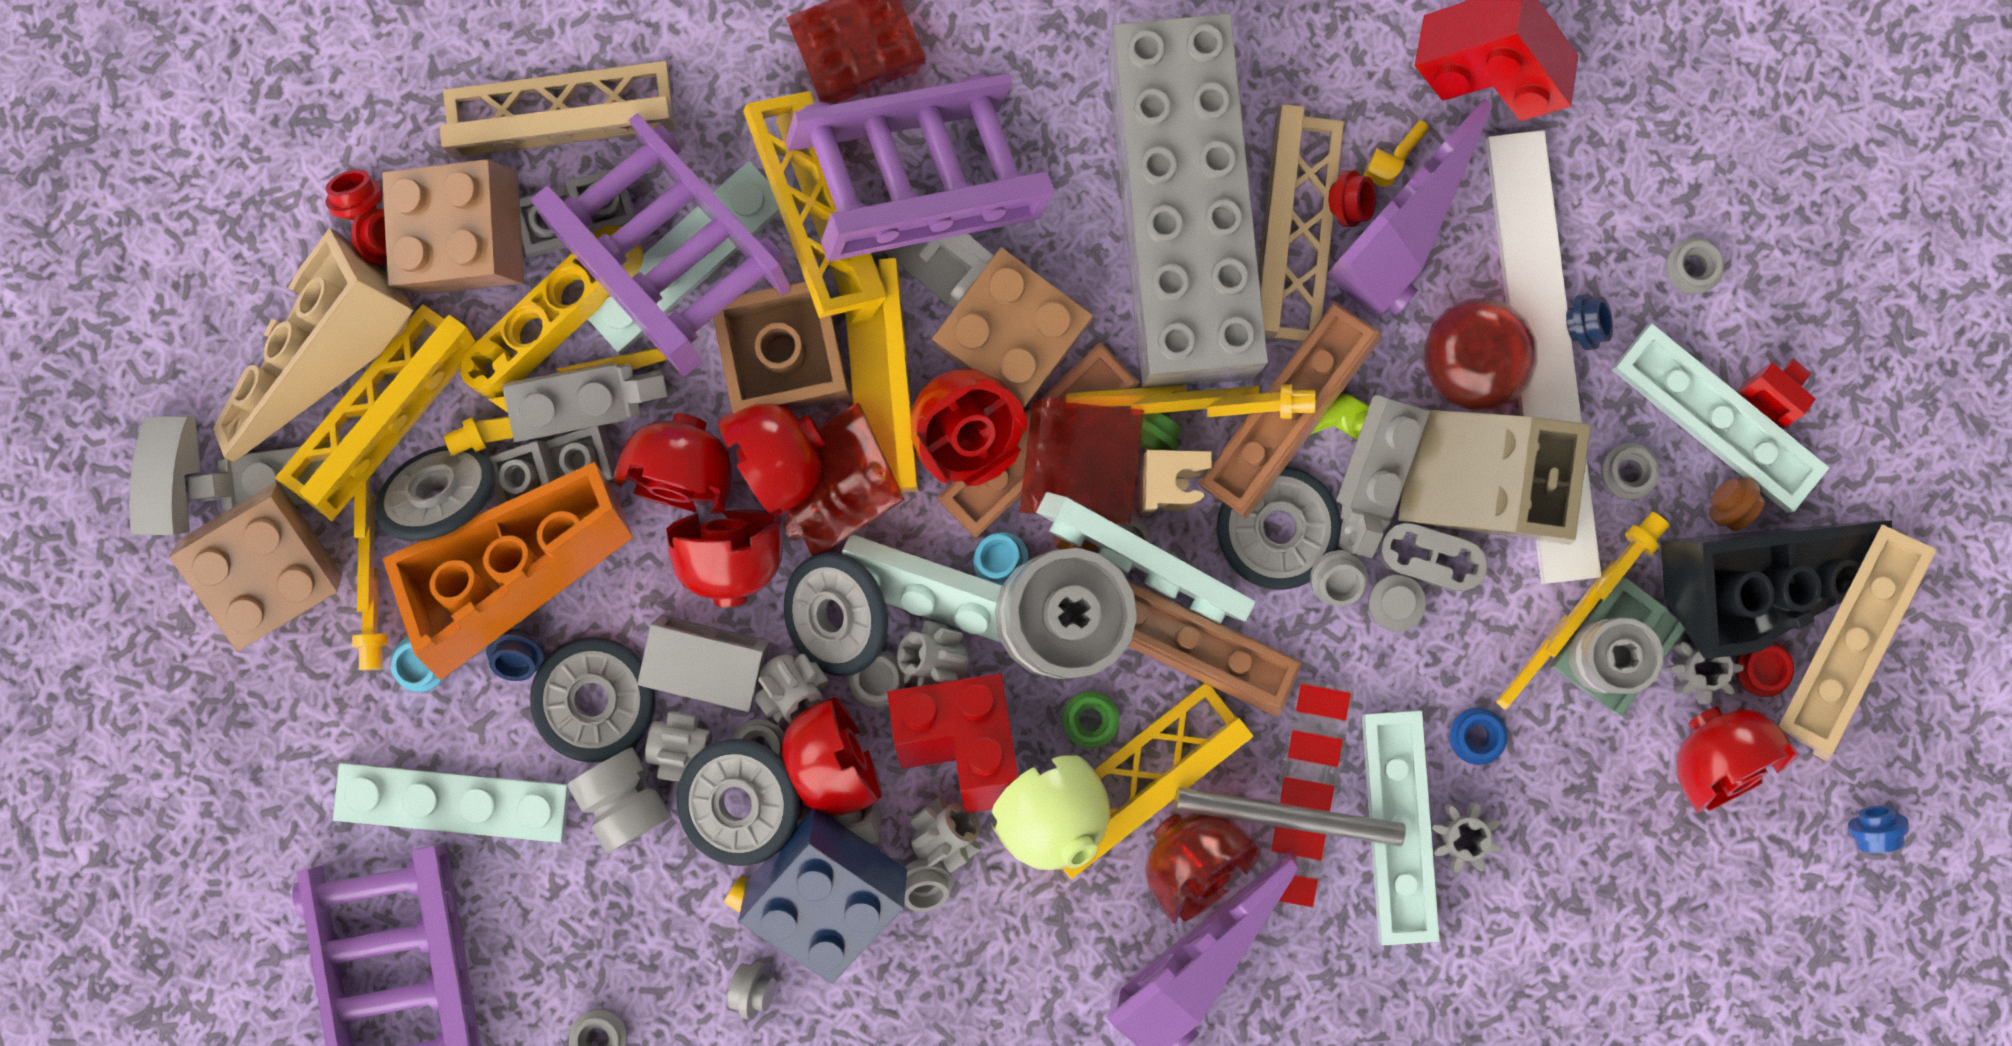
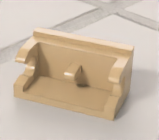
M1146 450L1140 459L1139 516H1151L1156 510L1184 511L1190 509L1196 502L1204 498L1205 494L1201 491H1184L1189 487L1188 479L1202 477L1203 470L1211 469L1212 452Z

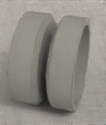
M1070 548L1037 555L1015 568L1000 589L995 617L998 637L1011 659L1030 673L1051 679H1066L1095 675L1114 664L1132 640L1137 612L1134 592L1121 569L1102 554L1080 548ZM1059 604L1067 606L1071 613L1070 621L1065 625H1062L1058 619V616L1064 612L1059 607Z

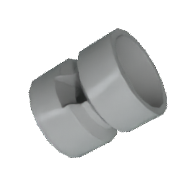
M1632 618L1601 619L1586 624L1574 635L1569 647V665L1574 677L1584 687L1596 693L1634 694L1647 689L1658 678L1663 667L1664 650L1658 635L1643 622Z
M633 747L607 759L566 784L581 811L595 815L596 818L591 829L606 855L672 818L657 789H646L643 785L648 773Z

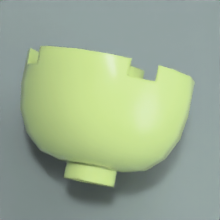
M1078 755L1059 756L1051 759L1057 768L1048 770L1040 775L1035 767L1021 774L1003 791L992 809V814L997 820V824H992V827L1004 847L1016 859L1037 870H1056L1066 867L1077 868L1086 864L1096 854L1097 846L1102 841L1111 818L1107 792L1089 762Z

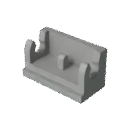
M969 234L883 251L890 258H896L898 265L953 310L994 257L990 251Z
M660 615L650 624L637 685L750 712L754 695L759 690L760 682L758 679L762 668L765 666L771 641Z

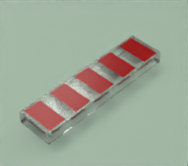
M1296 677L1275 803L1333 812L1354 687ZM1270 825L1262 873L1290 850L1298 859L1299 865L1297 873L1275 907L1315 914L1329 835Z

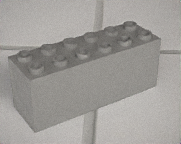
M1231 13L1114 24L1107 60L1141 388L1176 385L1189 386L1254 379L1267 365L1268 358Z

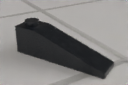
M1892 520L1728 533L1660 541L1664 598L1703 658L1713 659L1760 652L1773 645V639L1791 629H1802L1813 623L1816 615L1836 604H1841L1881 525L1892 529Z

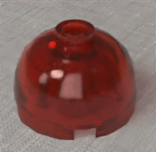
M1471 298L1448 307L1431 324L1423 345L1424 368L1433 388L1450 404L1470 411H1494L1514 402L1530 386L1538 365V342L1528 320L1512 305L1493 298Z
M1179 813L1174 814L1163 821L1153 832V837L1157 842L1149 851L1145 866L1148 889L1159 908L1172 923L1176 924L1179 916L1186 922L1209 909L1230 891L1222 888L1232 879L1238 867L1247 875L1260 858L1261 848L1248 832L1233 819L1196 813L1183 819Z

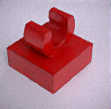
M1794 358L1788 362L1783 371L1771 362L1746 380L1737 391L1738 394L1782 429L1805 415L1816 400L1815 397L1802 387L1811 372Z

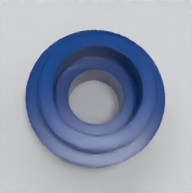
M1470 708L1458 714L1453 720L1449 730V742L1453 752L1461 760L1474 765H1484L1493 762L1503 753L1507 743V730L1502 719L1493 711L1485 708ZM1475 725L1482 726L1487 733L1486 742L1480 747L1472 746L1467 737L1468 731Z
M1871 806L1860 810L1859 817L1849 821L1848 829L1849 835L1856 839L1857 848L1861 851L1885 853L1895 851L1905 845L1904 835L1909 832V822L1907 817L1895 813V810L1891 807Z

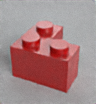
M1468 0L1424 15L1414 66L1442 101L1493 86L1518 120L1523 121L1571 107L1579 55L1539 0Z
M1002 673L887 691L894 746L901 769L956 761L965 813L992 810L1003 791L1018 778Z

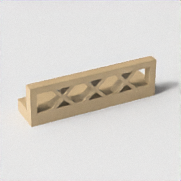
M666 61L444 89L443 96L447 124L439 125L441 146L452 158L636 135L629 122V119L636 113L652 129L661 124L667 131L676 130L669 70ZM657 77L659 97L628 101L621 98L634 79ZM621 81L614 91L603 84ZM594 85L608 96L604 104L569 108L565 105L580 86ZM564 89L558 98L548 92L549 90ZM538 92L553 104L548 111L520 115H513L509 112L525 93ZM509 96L502 106L492 99L494 97ZM482 99L497 111L489 119L460 122L458 102Z
M1282 104L1275 119L1258 274L1265 338L1303 343L1323 315L1334 217L1329 208L1328 197L1331 185L1337 182L1344 121L1304 116L1305 107ZM1302 130L1329 133L1328 156L1310 169L1299 155ZM1326 166L1325 183L1323 185L1315 174ZM1299 168L1303 175L1296 180L1297 169ZM1309 180L1323 198L1322 210L1304 224L1293 211L1295 189ZM1320 221L1317 241L1309 229ZM1292 222L1297 230L1290 235ZM1302 235L1317 253L1315 267L1297 279L1287 266L1289 244ZM1314 276L1311 296L1303 284ZM1286 277V279L1290 282L1291 286L1284 290ZM1295 290L1310 307L1308 330L1280 327L1282 301Z
M1881 525L1779 724V727L1788 737L1813 748L1812 754L1827 762L1832 757L1937 549Z

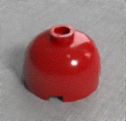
M977 369L951 370L933 378L920 391L910 412L911 439L919 460L937 480L949 484L947 480L953 482L963 481L966 486H979L999 477L1016 461L1021 452L1018 443L1022 437V429L1027 433L1028 421L1022 403L1001 380Z
M769 403L754 404L734 414L731 411L718 419V427L727 448L736 443L739 444L740 447L735 449L740 462L736 465L754 495L769 514L773 512L774 518H778L796 508L811 496L820 482L822 463L817 448L823 446L826 442L809 414L799 419L787 405Z
M676 413L673 416L672 422L654 421L639 428L626 441L619 456L613 480L621 488L625 479L636 483L633 494L651 502L691 512L696 511L693 500L712 503L709 514H718L725 511L731 489L732 467L727 449L717 437L705 431L707 423L704 420L695 416Z
M754 509L725 510L722 513L727 519H718L699 524V516L694 514L672 522L666 528L668 552L674 574L683 587L700 597L713 599L715 606L735 607L743 605L748 601L747 595L762 590L776 576L782 562L783 537L781 520L779 518L774 522V514Z
M837 697L816 703L798 714L786 728L781 752L791 782L804 804L811 810L815 808L827 815L843 816L861 811L878 802V799L882 798V789L869 750L863 752L855 737L860 731L846 707Z
M1715 706L1702 712L1688 723L1693 732L1680 744L1676 757V772L1685 796L1695 812L1699 814L1705 808L1708 811L1716 809L1763 784L1760 779L1768 774L1766 767L1772 765L1776 772L1779 773L1794 762L1799 753L1782 729L1772 719L1762 713L1738 709L1723 714L1720 708Z

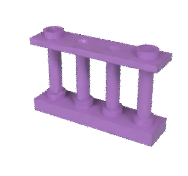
M1009 73L990 77L985 74H975L956 83L833 105L817 102L794 112L785 139L788 151L814 147L837 210L835 213H831L821 239L828 262L1041 218L1055 192L1048 172L1026 175L1024 172L1018 171L996 114L999 112L1012 85ZM974 118L997 181L979 185L966 182L944 122ZM917 127L922 128L944 187L943 192L920 196L919 193L912 191L891 132ZM868 137L891 198L890 202L871 206L858 202L837 142Z
M636 113L629 119V122L642 146L576 199L570 196L565 201H562L547 185L530 200L552 232L680 374L685 377L702 363L691 345L698 338L695 332L763 276L784 296L791 290L782 270L788 262L768 237H764L758 242L680 159L678 154L682 150L665 127L659 124L652 129ZM658 163L676 184L612 236L609 237L605 233L597 239L587 228L593 223L590 217ZM693 200L712 221L646 275L639 272L632 278L621 266L628 261L625 255ZM728 238L747 260L681 314L675 310L667 316L657 305L662 300L660 293Z
M447 842L411 850L413 861L407 863V868L329 883L325 881L323 865L297 871L298 882L294 883L292 889L293 904L297 915L304 917L325 1046H353L349 1020L430 1005L432 1010H439L442 1032L437 1034L436 1040L404 1046H481ZM411 891L413 896L419 895L423 918L418 919L416 925L335 940L330 906ZM420 948L423 953L429 952L432 975L427 977L426 982L345 997L339 963Z

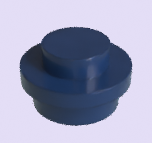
M1588 293L1577 295L1574 299L1573 307L1568 308L1566 312V325L1569 336L1573 341H1579L1582 348L1586 351L1597 349L1601 342L1610 341L1613 335V320L1609 304L1602 296L1593 298Z
M509 629L487 646L486 655L491 670L497 676L509 681H523L530 678L539 669L544 660L545 649L542 643L532 634L520 629Z

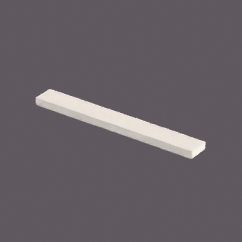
M1545 130L1489 136L1485 141L1520 416L1582 423L1572 341L1566 325V312L1568 309ZM1587 459L1575 541L1569 545L1536 540L1541 584L1602 577Z

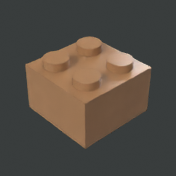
M485 159L382 172L388 286L422 295L524 284L517 171Z
M1000 247L932 337V342L935 349L962 369H977L1001 380L1022 403L1025 412L1091 325L1093 315Z
M806 281L789 284L791 290L784 296L775 288L741 294L713 317L733 414L754 404L772 403L775 405H787L791 410L851 398L834 316L819 318Z
M278 481L179 539L169 556L172 563L236 652L337 593L342 578L339 568Z

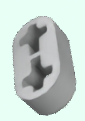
M1403 523L1391 527L1383 534L1378 546L1380 560L1388 570L1395 574L1404 575L1450 591H1466L1475 588L1482 582L1487 573L1486 556L1478 545L1469 540L1416 524ZM1406 533L1413 536L1412 545L1414 547L1429 551L1427 560L1412 557L1407 559L1405 565L1397 562L1399 553L1390 549L1391 542L1403 540ZM1460 550L1467 552L1466 562L1474 565V571L1472 574L1462 575L1459 582L1452 579L1453 569L1436 563L1438 555L1456 557Z

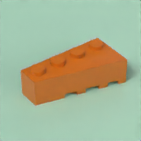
M593 462L478 514L465 525L449 534L431 540L419 541L382 559L414 655L441 681L634 537L615 490L597 464Z

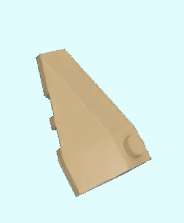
M332 228L327 230L312 250L288 289L300 295L286 321L279 322L271 319L263 334L268 337L263 352L264 362L261 367L250 365L244 369L213 427L225 459L232 462L237 461L378 357L393 338L399 337L408 325L410 315L414 310L403 290L388 286V274L378 265H372L364 261L355 251L353 244Z

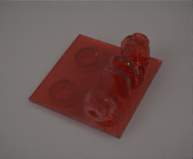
M828 0L786 17L820 102L839 104L840 101L859 94L858 86H862L865 94L870 93L868 82L877 79L880 88L886 86L883 76L887 75L889 81H892L910 73L915 75L917 74L916 68L926 64L925 54L900 0Z
M1043 397L1042 400L1033 399L1019 513L1039 515L1036 511L1046 492L1067 497L1113 523L1130 525L1144 410L1067 403L1062 399Z
M859 403L854 404L819 428L826 444L817 448L822 463L820 482L809 498L788 511V519L782 523L783 529L789 538L794 541L799 538L805 540L811 556L829 551L905 500Z

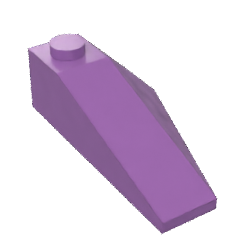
M1486 99L1481 101L1327 273V277L1375 319L1379 318L1387 309L1396 316L1419 291L1411 282L1422 271L1493 107Z
M1291 850L1113 993L1107 1019L1114 1028L1137 1046H1188L1195 1040L1199 1034L1195 1027L1205 1017L1299 869L1298 859Z

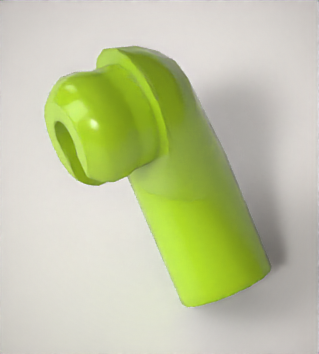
M1340 394L1310 435L1336 427L1358 440L1370 405L1351 394Z

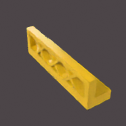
M807 91L747 103L743 110L744 116L819 318L847 312L851 323L871 319L887 297L871 253L828 262L822 245L807 237L803 222L810 212L821 242L831 213L837 211L814 147L788 151L785 143L794 112L800 111L802 108L814 103L811 92ZM778 115L776 123L783 141L769 133L764 118ZM777 154L784 157L781 164ZM789 161H791L802 192L787 183L784 170ZM796 205L803 209L800 215ZM815 257L822 260L820 266H818ZM828 264L841 295L839 297L830 298L822 276Z
M896 258L879 259V267L876 268L887 297L873 317L851 323L847 312H845L862 496L919 491L916 452L911 439L910 412L912 408L900 276Z
M422 304L409 319L404 332L399 337L392 339L383 352L277 474L275 479L332 522L460 370L463 356L476 343L468 328L450 314L444 319ZM427 325H430L435 331L414 355L413 342ZM404 354L405 360L398 361L399 358ZM399 373L383 393L377 397L376 385L387 374ZM368 396V403L361 404ZM362 416L341 441L340 428L348 418ZM330 441L331 447L324 448L326 444ZM325 460L305 485L297 480L311 462Z
M1206 683L1200 685L1094 769L1100 779L1107 774L1130 776L1129 798L1118 809L1110 808L1111 818L1105 835L1097 846V852L1094 857L1080 867L1063 868L1071 880L1175 799L1178 787L1189 788L1253 737L1241 719L1233 715L1210 685ZM1205 698L1210 702L1209 704L1225 724L1207 739L1184 736L1186 712ZM1178 719L1176 735L1160 733ZM1151 739L1176 741L1173 765L1162 774L1139 771L1141 747ZM1183 742L1199 744L1181 758ZM1134 754L1132 770L1116 768ZM1138 777L1154 779L1136 794Z

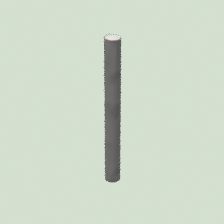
M1178 787L1175 794L1174 809L1177 811L1395 846H1402L1405 840L1406 826L1404 823Z

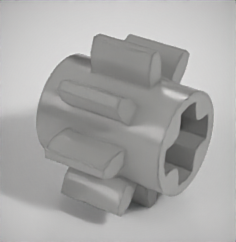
M928 620L924 621L922 633L909 631L901 641L897 653L899 668L905 674L904 683L923 686L960 680L967 670L969 661L967 648L960 642L963 634L948 630L946 624Z
M1675 642L1673 647L1680 656L1677 659L1676 665H1668L1664 667V671L1676 673L1681 682L1675 689L1674 693L1676 695L1685 696L1696 690V699L1699 704H1711L1713 699L1712 690H1716L1724 695H1733L1735 693L1729 682L1733 673L1743 670L1742 665L1733 664L1730 656L1713 659L1703 658L1696 646L1692 648L1684 642ZM1702 662L1712 663L1713 674L1696 675L1695 664Z
M783 654L773 658L762 668L758 680L764 689L754 695V699L767 717L773 716L779 725L785 721L790 724L798 714L821 701L824 702V698L819 690L828 685L829 680L817 663H811L805 654H801L797 659L794 655Z
M669 711L667 723L660 721L652 723L646 743L645 760L648 764L659 765L658 779L679 782L683 771L691 759L702 749L712 744V731L699 728L700 715Z
M940 796L910 820L912 826L916 828L911 839L913 850L920 860H927V866L930 868L936 863L941 862L944 863L949 873H953L967 863L969 858L978 853L982 848L975 841L980 834L979 820L975 813H965L962 802H955L948 806L944 798Z
M1471 802L1465 815H1461L1453 805H1445V813L1448 819L1442 825L1431 823V830L1439 833L1440 841L1439 844L1433 846V855L1443 856L1447 853L1452 855L1449 862V870L1456 873L1462 870L1464 861H1470L1471 865L1481 872L1485 871V863L1482 858L1489 851L1501 852L1502 850L1498 844L1492 842L1491 831L1497 829L1500 825L1499 821L1487 819L1482 822L1479 820L1481 806ZM1460 825L1477 832L1476 835L1470 838L1472 848L1469 851L1460 846H1454V841L1461 836L1458 829Z

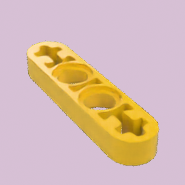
M616 225L604 226L595 231L593 235L597 239L605 233L610 237L622 227ZM640 243L625 255L628 261L621 265L631 277H634L641 268L644 259ZM571 253L465 353L460 364V375L464 383L487 398L504 395L503 383L524 379L591 317L610 295ZM573 281H583L584 291L580 299L573 304L563 305L561 296L566 286ZM533 319H541L543 328L538 338L531 343L522 344L520 333L525 324ZM506 345L518 352L513 358L504 349ZM492 361L495 373L490 378H487L488 374L484 367Z

